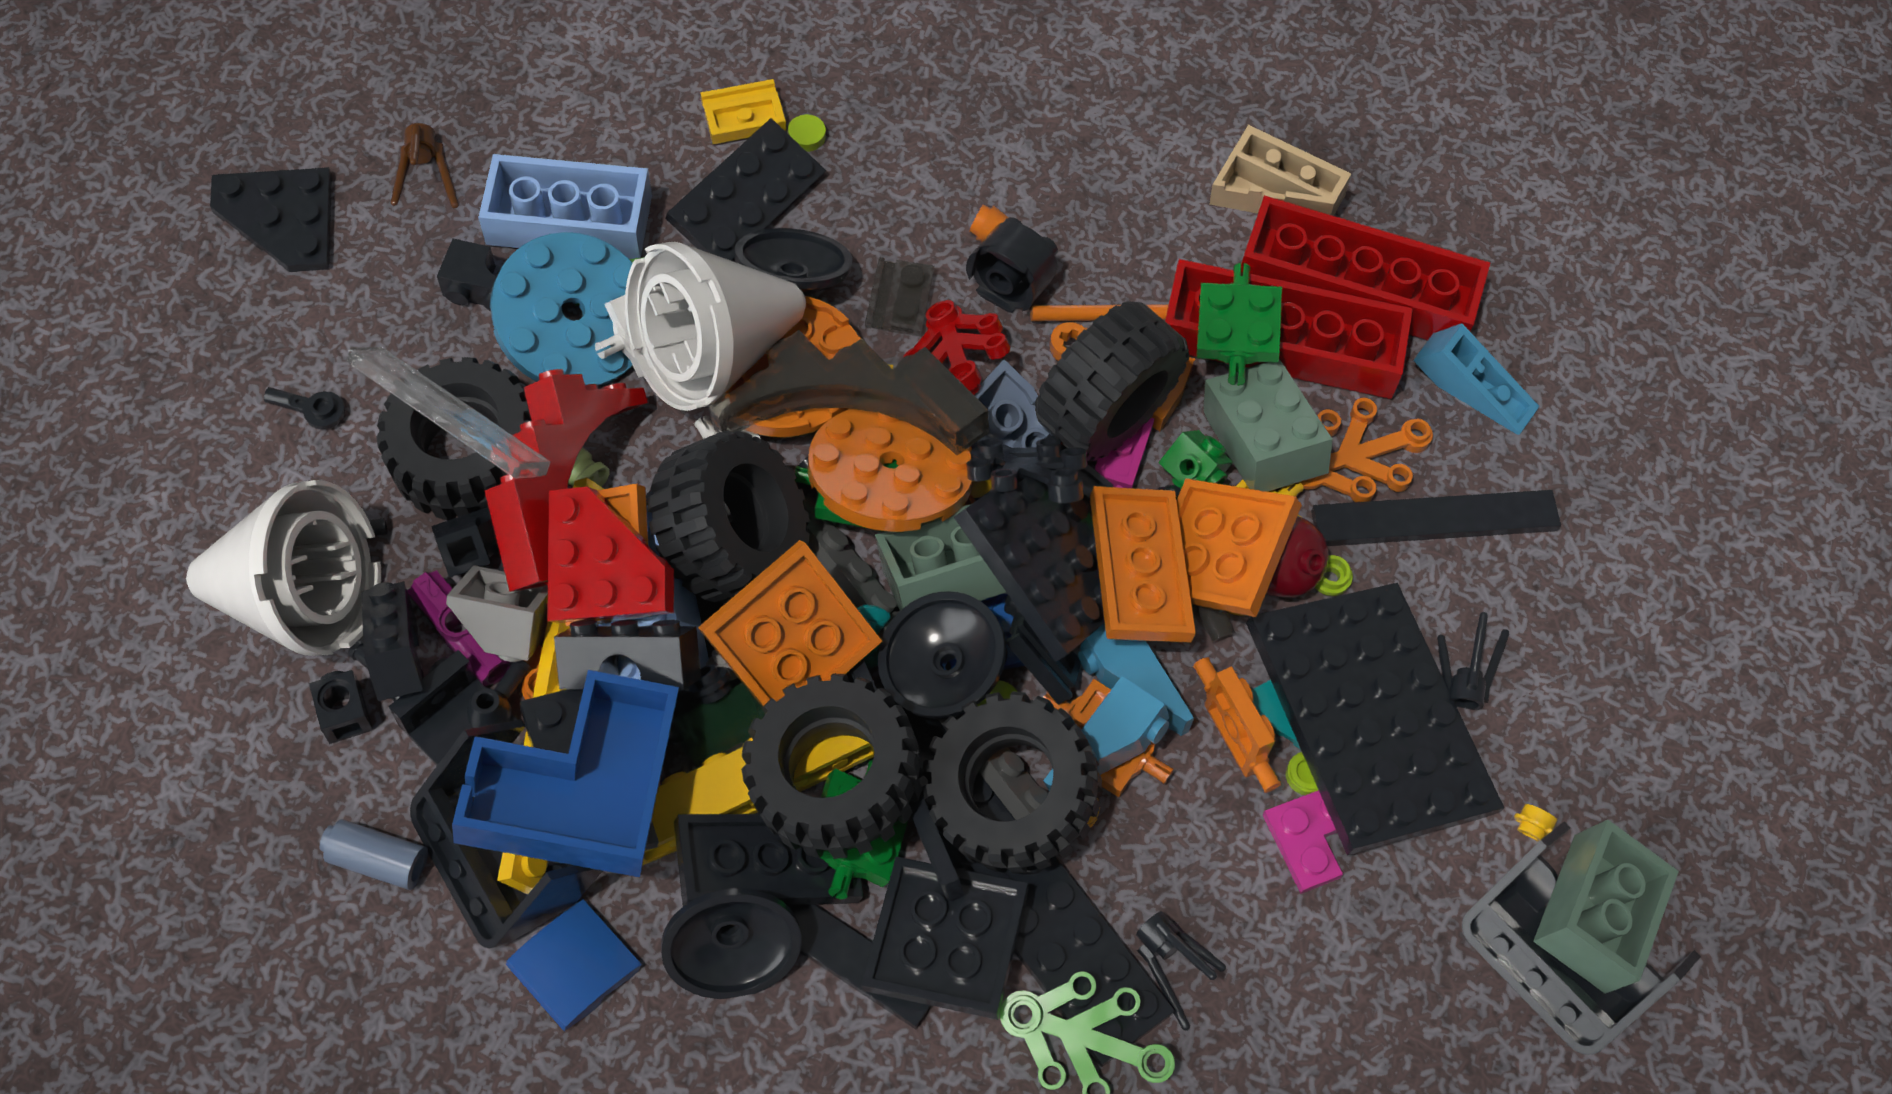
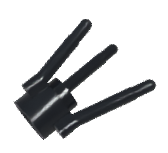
M1481 612L1479 615L1470 668H1459L1457 674L1452 676L1445 636L1440 634L1437 637L1442 677L1450 692V700L1454 701L1457 707L1479 710L1483 708L1484 703L1489 702L1490 687L1509 637V631L1503 629L1483 678L1480 664L1488 620L1486 612Z
M1160 911L1149 918L1137 931L1136 936L1143 943L1137 952L1148 963L1166 1000L1175 1010L1174 1016L1177 1018L1181 1028L1184 1031H1188L1190 1024L1156 956L1160 955L1163 960H1166L1178 950L1210 980H1215L1217 973L1207 963L1220 972L1225 971L1226 965L1185 933L1175 921L1171 922Z

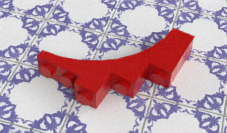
M554 369L540 373L538 375L539 381L523 387L532 421L521 424L520 432L504 438L513 473L500 477V485L485 490L509 592L540 588L548 585L549 491L568 488V481L578 453L589 435L607 417L625 413L648 403L644 387L627 388L626 383H616L598 389L597 384L585 385L582 374L564 375L563 369Z

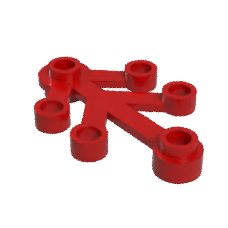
M940 301L932 305L926 312L927 332L903 357L909 371L913 372L909 380L917 393H926L932 390L937 384L934 373L944 360L949 357L951 367L946 371L945 379L953 393L963 398L970 397L980 390L982 377L975 363L967 360L963 348L985 350L988 357L995 360L1007 355L1011 347L1006 336L1001 333L1003 326L997 314H964L962 309L956 306L953 301ZM978 329L980 334L958 333L957 330ZM942 336V341L938 344V346L934 349V351L928 356L927 352H928V351L930 350V348L937 342V340Z

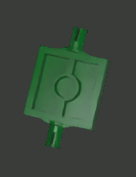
M1241 263L1234 265L1233 283H1201L1197 358L1217 359L1229 363L1228 383L1235 385L1236 372H1238L1237 386L1245 383L1246 364L1254 362L1278 363L1280 352L1282 287L1249 284L1251 268L1246 263L1243 266V276H1241Z
M873 760L868 762L866 774L868 773ZM835 768L827 776L821 798L841 795L854 788L862 780ZM897 821L893 825L896 833L886 842L881 837L870 842L873 850L861 855L857 848L848 850L847 858L833 859L829 850H824L821 859L835 869L828 893L832 897L836 894L835 898L846 899L852 878H863L880 887L887 885L890 880L895 857H898L908 821L905 824Z

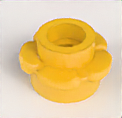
M1525 804L1521 813H1515L1514 815L1516 821L1520 823L1517 830L1538 842L1553 831L1557 822V818L1530 804Z

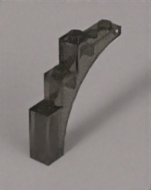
M800 330L787 338L780 339L771 349L766 351L768 368L757 371L747 382L732 392L723 394L714 404L709 406L714 430L717 433L727 430L731 432L742 431L755 423L782 414L813 408H851L878 412L900 419L934 436L956 455H959L989 433L988 409L926 347L914 355L904 357L892 369L862 338L851 346L840 349L832 359L828 360Z

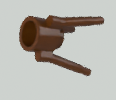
M415 123L405 129L404 145L400 148V162L392 191L391 205L395 206L398 204L409 160L411 165L425 164L434 157L451 207L457 208L459 204L443 156V144L435 142V131L427 124Z

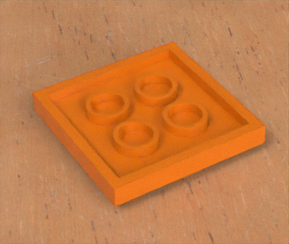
M1186 478L1176 501L1191 604L1257 617L1302 504L1296 496Z
M801 540L795 543L698 627L762 706L771 698L776 702L785 696L782 689L793 683L796 688L807 685L806 678L820 675L822 681H829L833 673L846 674L882 642L808 545Z

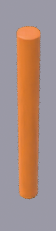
M1168 304L1147 305L1163 320L1165 319ZM1116 305L1031 306L1030 318L1031 321H1094L1099 316L1106 315L1109 309Z

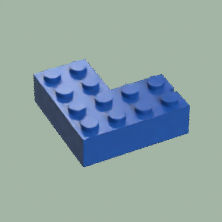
M588 670L569 754L475 736L465 772V785L462 784L452 823L454 843L640 877L679 687Z

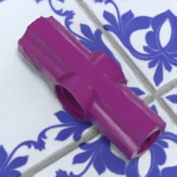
M437 570L430 573L425 572L413 580L412 586L407 590L409 598L444 638L447 647L455 652L459 650L470 661L477 679L485 687L498 683L511 666L510 662L501 659L496 654L484 652L467 629L462 632H452L457 625L462 623L446 604L447 595L452 590L450 585Z

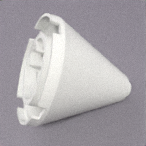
M678 242L660 243L645 248L647 255L644 258L634 260L627 278L625 316L632 350H643L650 370L643 371L642 374L652 390L665 403L679 410H694L709 406L717 401L802 319L806 308L805 296L794 283Z
M322 480L292 483L275 492L194 559L188 567L186 580L191 593L201 601L296 653L320 656L332 655L333 652L340 648H350L363 636L361 591L369 590L374 585L381 583L380 562H371L366 538H373L375 534L358 502L347 491L336 484Z

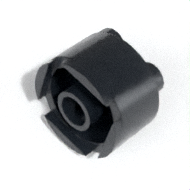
M1009 217L1003 223L998 224L969 256L966 262V273L969 280L974 276L979 285L976 291L980 297L1007 312L1013 313L1016 308H1023V312L1030 308L1056 276L1057 260L1055 256L1058 253V248L1050 238L1042 237L1033 229L1023 225L1018 219Z

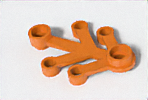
M1359 398L1354 402L1350 416L1352 420L1339 451L1331 453L1329 473L1301 481L1304 489L1308 490L1316 489L1321 485L1350 496L1354 502L1372 500L1376 492V484L1373 479L1387 484L1393 491H1405L1413 478V473L1408 466L1395 464L1390 468L1370 459L1401 448L1411 453L1423 452L1428 448L1433 438L1432 429L1426 421L1412 419L1405 422L1398 432L1359 444L1366 426L1373 421L1377 412V406L1371 399ZM1326 409L1318 414L1320 421L1329 420L1334 424L1332 427L1324 425L1332 437L1338 432L1341 418L1333 410ZM1358 409H1366L1370 414L1363 415ZM1417 429L1422 432L1423 436H1416L1411 430ZM1345 467L1365 476H1359L1351 480L1333 471ZM1399 474L1405 478V481H1397L1393 475ZM1363 486L1367 488L1369 493H1360L1356 487Z

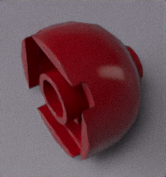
M1297 516L1266 595L1296 598L1313 590L1321 582L1328 565V545L1321 531L1310 521Z

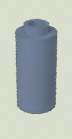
M343 819L336 822L334 826L329 825L325 829L319 846L320 851L324 852L323 858L326 863L407 890L415 888L428 858V849L425 846Z

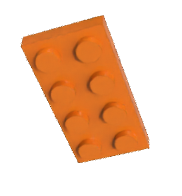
M1094 486L1090 494L1107 639L1191 643L1196 632L1175 491Z

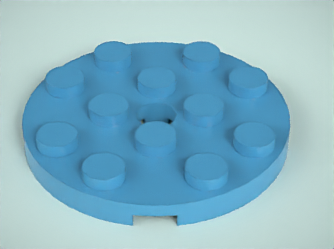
M559 232L547 234L522 245L502 266L492 288L490 308L495 329L493 332L501 350L517 369L536 382L539 381L538 375L540 373L554 369H563L564 375L582 374L585 385L597 384L598 388L613 382L633 365L622 350L605 359H601L597 353L610 348V345L596 351L595 343L614 336L613 322L604 304L625 295L627 278L633 263L621 251L609 243L581 233ZM567 302L579 303V307L582 310V318L576 321L567 319L562 313V305Z

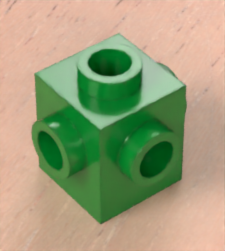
M1199 430L1182 432L1158 463L1173 476V484L1182 489L1186 478L1224 484L1228 477L1225 472L1233 461L1224 454L1226 449L1218 440L1211 436H1205Z

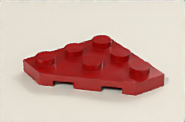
M587 486L549 491L547 621L567 623L579 620L674 614V569L663 557H659L645 543L646 540L606 503L607 500L596 489Z

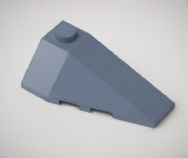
M1005 360L980 383V390L976 394L967 397L946 419L964 435L972 449L978 446L979 441L985 439H1000L1004 445H1008L1011 448L1036 447L1038 440L1044 439L1048 434L1052 435L1038 422L1035 412V401L1038 395L1034 387Z

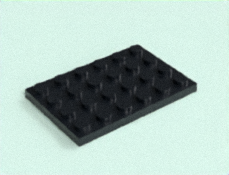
M1398 583L1257 614V617L1251 616L1246 625L1347 855L1476 821L1500 813L1504 809V805L1454 701L1450 700L1448 687Z

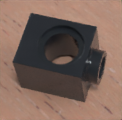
M353 670L346 672L333 671L323 675L320 680L309 683L320 729L329 744L373 731L361 685ZM349 699L343 708L331 709L338 700Z

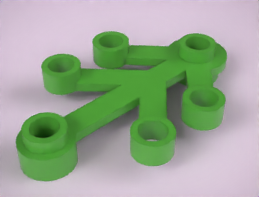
M1077 972L1071 976L1069 982L1040 996L1030 991H1016L1010 994L1002 1003L1000 1019L1003 1027L1011 1035L1025 1039L1039 1069L1038 1080L1046 1089L1055 1090L1060 1088L1066 1080L1067 1074L1065 1067L1060 1062L1053 1060L1042 1032L1061 1038L1083 1085L1082 1094H1088V1086L1094 1082L1104 1086L1105 1094L1111 1093L1108 1082L1099 1077L1086 1048L1137 1066L1140 1075L1152 1083L1166 1081L1174 1071V1056L1166 1046L1154 1043L1142 1048L1093 1030V1028L1117 1016H1130L1138 1011L1140 996L1130 987L1120 988L1115 992L1113 998L1068 1020L1048 1012L1074 998L1079 1000L1090 998L1095 993L1097 984L1095 978L1088 972ZM1080 976L1087 977L1091 982V990L1085 995L1078 994L1074 989V981ZM1124 992L1131 993L1135 997V1006L1129 1011L1122 1010L1117 1003L1119 995ZM1026 1005L1032 1010V1018L1028 1023H1021L1016 1019L1015 1010L1018 1006ZM1154 1053L1162 1055L1165 1059L1164 1068L1158 1072L1151 1071L1147 1066V1058ZM1048 1066L1057 1067L1061 1073L1060 1081L1056 1084L1047 1083L1043 1077L1045 1068Z

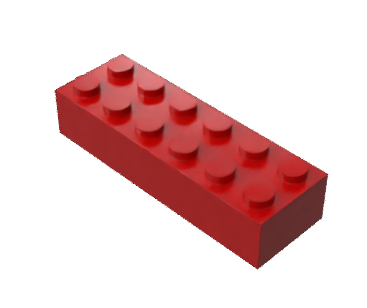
M1264 195L1243 256L1241 272H1243V266L1246 263L1251 268L1250 274L1413 308L1409 335L1429 340L1433 333L1459 324H1463L1471 332L1490 262Z
M1179 259L1165 322L1185 338L1189 349V356L1197 357L1201 283L1231 284L1233 283L1234 270ZM1250 274L1249 284L1282 287L1279 359L1292 378L1392 399L1403 374L1413 308ZM1208 359V360H1212V361L1222 362V361L1217 360V359ZM1254 362V363L1246 364V365H1245V368L1252 367V366L1259 365V364L1266 363V362Z

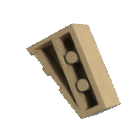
M1248 125L1212 185L1210 205L1258 213L1265 195L1334 216L1346 195L1351 173Z

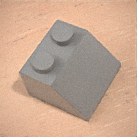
M473 565L447 595L446 604L486 653L496 654L501 659L509 662L528 661L544 639L547 626L548 585L540 588L509 592L504 571Z

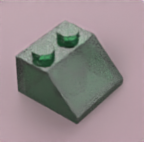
M739 678L731 680V690L713 703L697 704L695 700L689 701L688 698L676 701L671 730L685 754L696 766L702 764L707 758L718 753H725L726 750L751 738L748 729L753 719L759 718L762 720L765 716L762 709L763 706Z

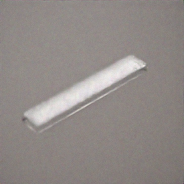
M350 347L346 361L351 366L513 478L537 477L547 474L551 461L383 347Z

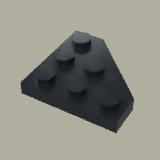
M329 167L212 175L210 208L213 214L230 224L261 251H265L288 272L329 270L332 173Z

